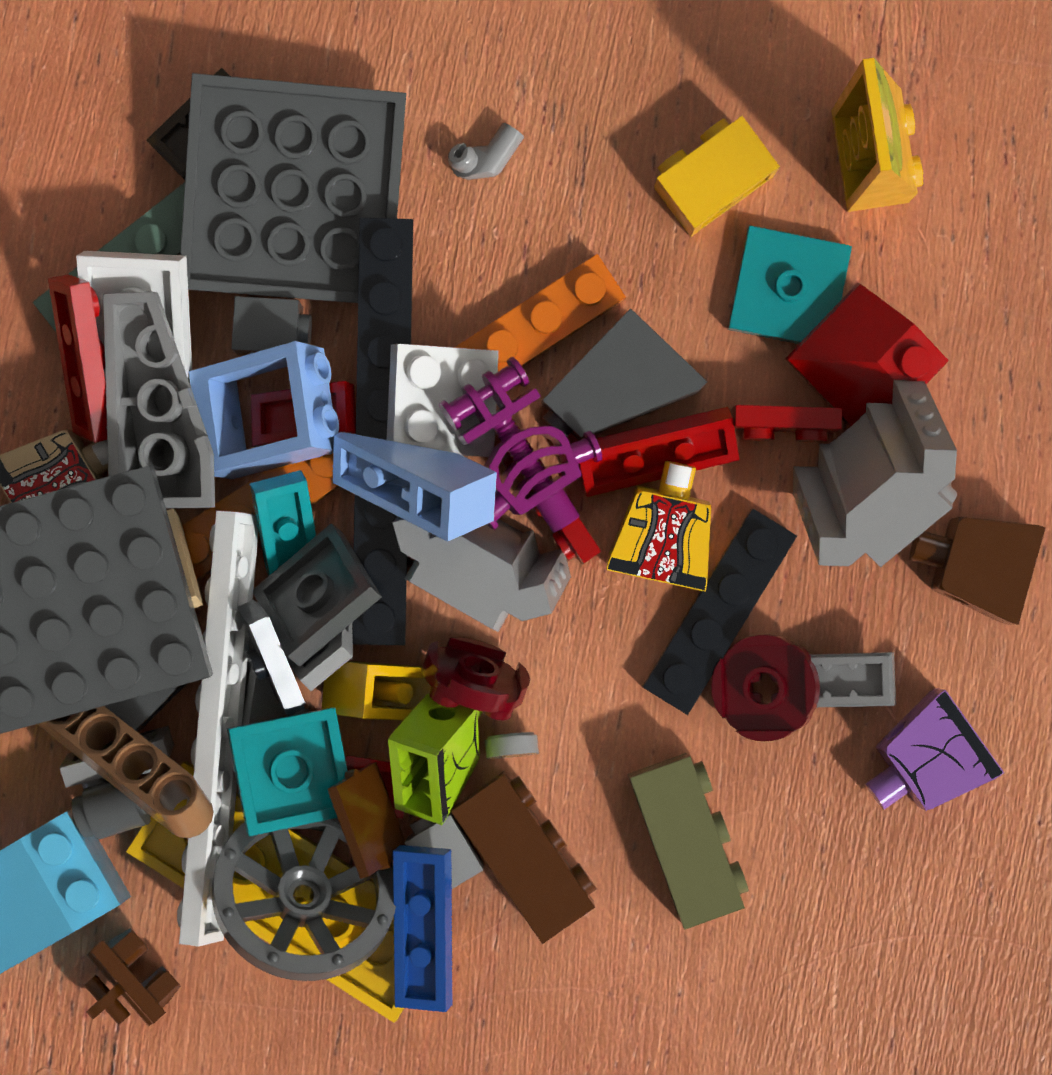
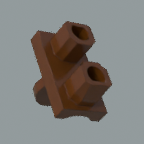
M131 928L114 937L107 944L102 940L87 954L89 959L114 986L109 990L97 975L84 985L97 1000L86 1011L92 1020L102 1011L106 1010L118 1025L131 1015L117 999L122 995L142 1020L150 1026L166 1013L163 1007L169 1003L181 987L163 966L158 968L142 984L130 972L128 967L148 950Z

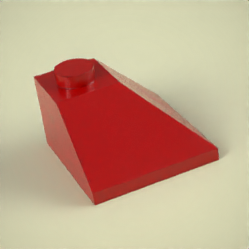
M857 283L785 358L832 408H842V419L850 427L866 413V403L892 404L894 380L925 381L927 384L949 361L912 321L860 283Z

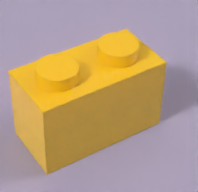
M743 116L730 125L725 118L718 121L700 136L704 144L689 155L683 149L677 151L657 168L661 175L657 177L654 189L690 238L772 179L780 167Z

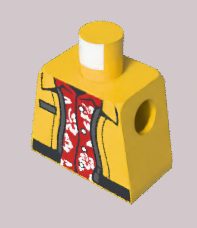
M665 461L659 490L643 486L636 487L608 554L606 570L706 592L711 504L709 501L690 497L696 467Z

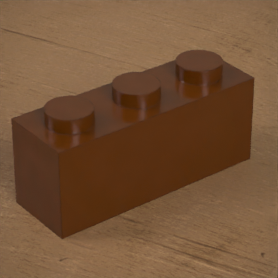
M503 771L454 805L451 812L540 942L544 944L595 908L594 900L590 894L597 890V888L580 863L571 868L560 853V850L567 846L553 823L548 819L543 824H540L529 808L537 801L521 777L517 776L511 781L505 771Z

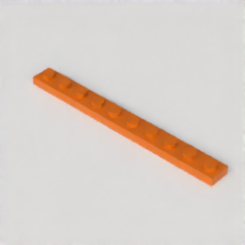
M596 254L454 348L499 351L498 371L508 366L507 359L512 356L524 367L623 302L626 296L599 255ZM333 453L267 470L217 502L215 507L208 508L182 525L197 581L211 572L213 552L210 548L209 537L212 526L215 524L216 511H231L255 515L250 483L302 470L307 480L312 506L340 487L333 483Z

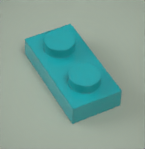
M302 470L250 483L268 576L316 536L307 480Z

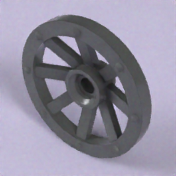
M338 818L254 836L247 835L244 822L227 840L216 863L212 881L214 914L220 930L228 943L241 957L256 968L289 980L317 981L333 978L349 972L362 964L377 950L384 940L396 909L393 897V865L391 868L378 870L369 877L360 879L356 866L328 879L324 874V870L338 839L347 843ZM288 829H313L323 832L309 866H299ZM268 835L272 837L283 873L282 878L245 855L255 843ZM236 871L273 895L274 898L236 904L233 895L234 872ZM373 878L376 892L375 910L330 900ZM294 898H305L309 904H299ZM280 916L283 919L270 945L256 936L245 924L247 921ZM322 918L366 929L358 938L340 949ZM298 927L306 928L321 953L320 955H297L286 952Z

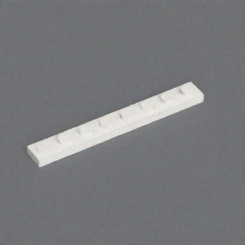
M216 511L215 524L212 526L209 537V544L213 555L211 577L205 586V601L208 605L206 630L202 636L213 675L202 679L196 693L195 703L199 717L197 737L191 748V761L194 766L193 777L212 803L214 813L208 828L200 835L188 838V845L183 851L184 892L183 899L177 910V923L180 927L179 944L198 947L224 940V935L220 930L213 910L212 881L221 850L233 834L237 779L227 728L242 726L248 661L246 651L249 649V634L237 607L253 600L259 532L256 515L240 512Z

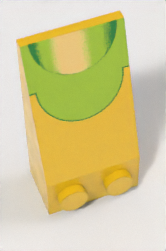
M875 58L863 59L831 110L847 212L909 203L918 194L917 187H922L923 185L922 163L918 155L912 156L909 136L915 133V119L910 103H903L901 88Z

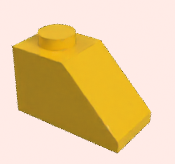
M347 661L324 680L322 709L335 707L337 715L362 719L404 720L426 694H429L431 686L424 679L422 667Z

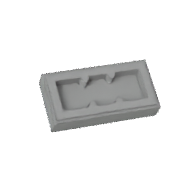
M894 652L810 654L820 681V695L816 708L896 705Z

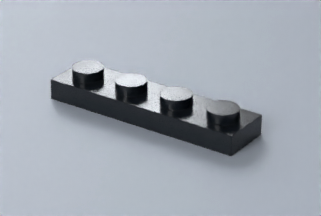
M750 509L709 576L706 592L700 591L642 688L688 715L712 677L718 662L724 657L797 538V535L755 509Z

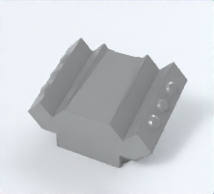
M894 380L892 404L866 403V413L843 434L834 439L830 444L819 443L818 467L793 466V496L819 565L850 566L866 553L882 567L953 508L957 491L951 486V482L955 479L957 449L925 381Z
M397 516L392 523L400 552L415 560L404 579L499 632L509 614L521 621L552 614L571 578L567 559L560 549L543 554L539 553L533 530L523 533L498 519L496 522L499 527L495 530H492L486 524L447 542Z

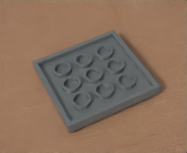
M192 73L181 255L187 258L188 290L358 303L360 218L397 219L406 93Z
M153 464L0 506V734L206 679L213 675Z

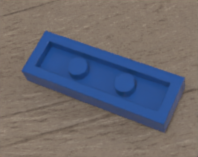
M399 845L393 850L394 905L396 906L394 914L395 1007L447 1012L453 1005L451 849Z

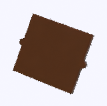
M377 762L359 770L352 769L346 771L343 780L327 789L360 879L369 877L378 870L391 868L393 850L399 845H406Z

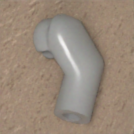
M503 123L488 146L467 147L465 143L455 145L448 154L449 165L452 167L455 175L466 180L495 177L502 172L524 139V136L514 127Z

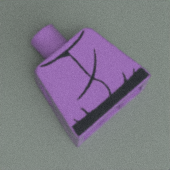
M934 688L878 743L876 748L889 767L865 785L883 810L908 793L919 808L927 811L998 778L1004 772L945 689Z

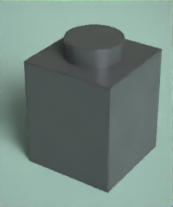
M235 296L231 349L237 355L244 356L293 341L310 344L312 317L311 315L303 314L304 307L299 300Z

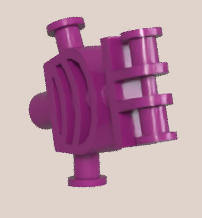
M512 356L507 359L508 366L495 374L491 371L482 374L484 387L476 391L468 383L461 388L463 395L449 404L443 400L439 403V407L449 424L456 431L462 427V420L473 413L477 416L480 422L457 436L462 445L469 444L492 428L496 430V434L502 440L493 449L484 465L497 472L494 521L487 525L492 530H495L499 527L496 521L508 510L514 515H523L536 506L552 533L566 527L580 516L563 488L581 477L582 473L578 464L589 459H593L594 462L601 461L602 452L596 437L590 430L583 433L584 439L570 444L563 431L553 426L518 429V425L512 420V415L541 396L537 389L534 388L526 391L516 399L510 400L506 393L518 384L523 387L530 384L526 372ZM491 396L500 408L492 414L483 402ZM532 435H542L551 440L554 446L532 450L525 438ZM509 452L510 456L513 457V462L499 478L498 466L505 453ZM549 455H559L561 464L543 467L538 459ZM522 471L524 480L517 485L511 494L509 490L513 481ZM556 473L559 474V475H557L556 477H554L553 479H551V480L549 479V476H550V475L556 474Z

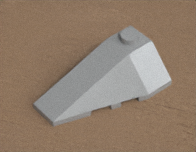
M158 293L103 294L109 476L153 464L166 508L215 507L214 453Z

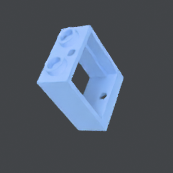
M293 341L188 371L190 386L214 453V477L236 479L333 453L334 435L339 432V420L332 406L329 386L332 373L324 348ZM288 367L297 437L246 450L237 381Z

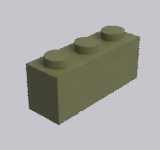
M685 753L629 773L630 783L684 930L744 909L740 894L748 892L749 889L739 862L736 861L729 864L722 844L731 841L721 812L718 811L711 814L704 794L713 791L703 762L700 761L693 764L691 757Z

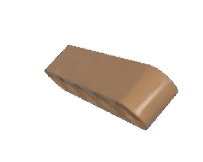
M105 706L77 713L76 716L68 721L67 719L72 715L37 724L172 834L180 838H192L204 832L212 822L214 813L212 803L194 777ZM114 741L111 746L102 750L107 743ZM152 769L146 777L137 780L143 772ZM190 798L184 807L174 810L179 802Z

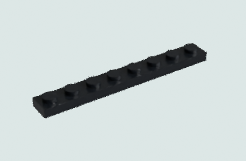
M360 218L356 395L357 435L387 440L391 345H411L413 219ZM355 495L354 552L382 598L352 622L353 645H405L407 580L404 578L407 575V555L400 552L392 522L397 516Z

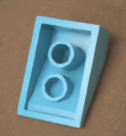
M72 809L0 850V974L94 921L131 897L99 839L95 836L84 838L80 834Z

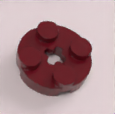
M755 635L737 642L733 645V648L728 650L724 658L720 659L712 677V698L715 708L722 719L725 718L730 726L736 729L737 733L750 740L774 741L790 736L809 723L819 701L820 681L816 666L811 661L810 654L804 647L778 635ZM762 672L769 673L771 680L778 682L779 691L772 694L770 703L763 702L761 693L753 692V682L762 680Z
M450 637L445 647H438V640L431 643L422 666L423 677L431 686L429 696L434 702L445 707L461 705L482 711L486 716L500 721L510 719L513 710L522 704L530 683V676L520 662H518L516 670L503 662L506 656L505 651L486 642L465 637Z

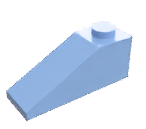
M346 432L334 435L333 483L447 542L494 521L497 472L458 453Z

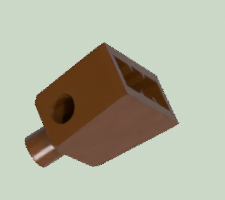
M967 517L952 518L949 521L945 537L924 531L913 540L909 559L936 567L931 589L1000 623L1019 625L1046 527Z

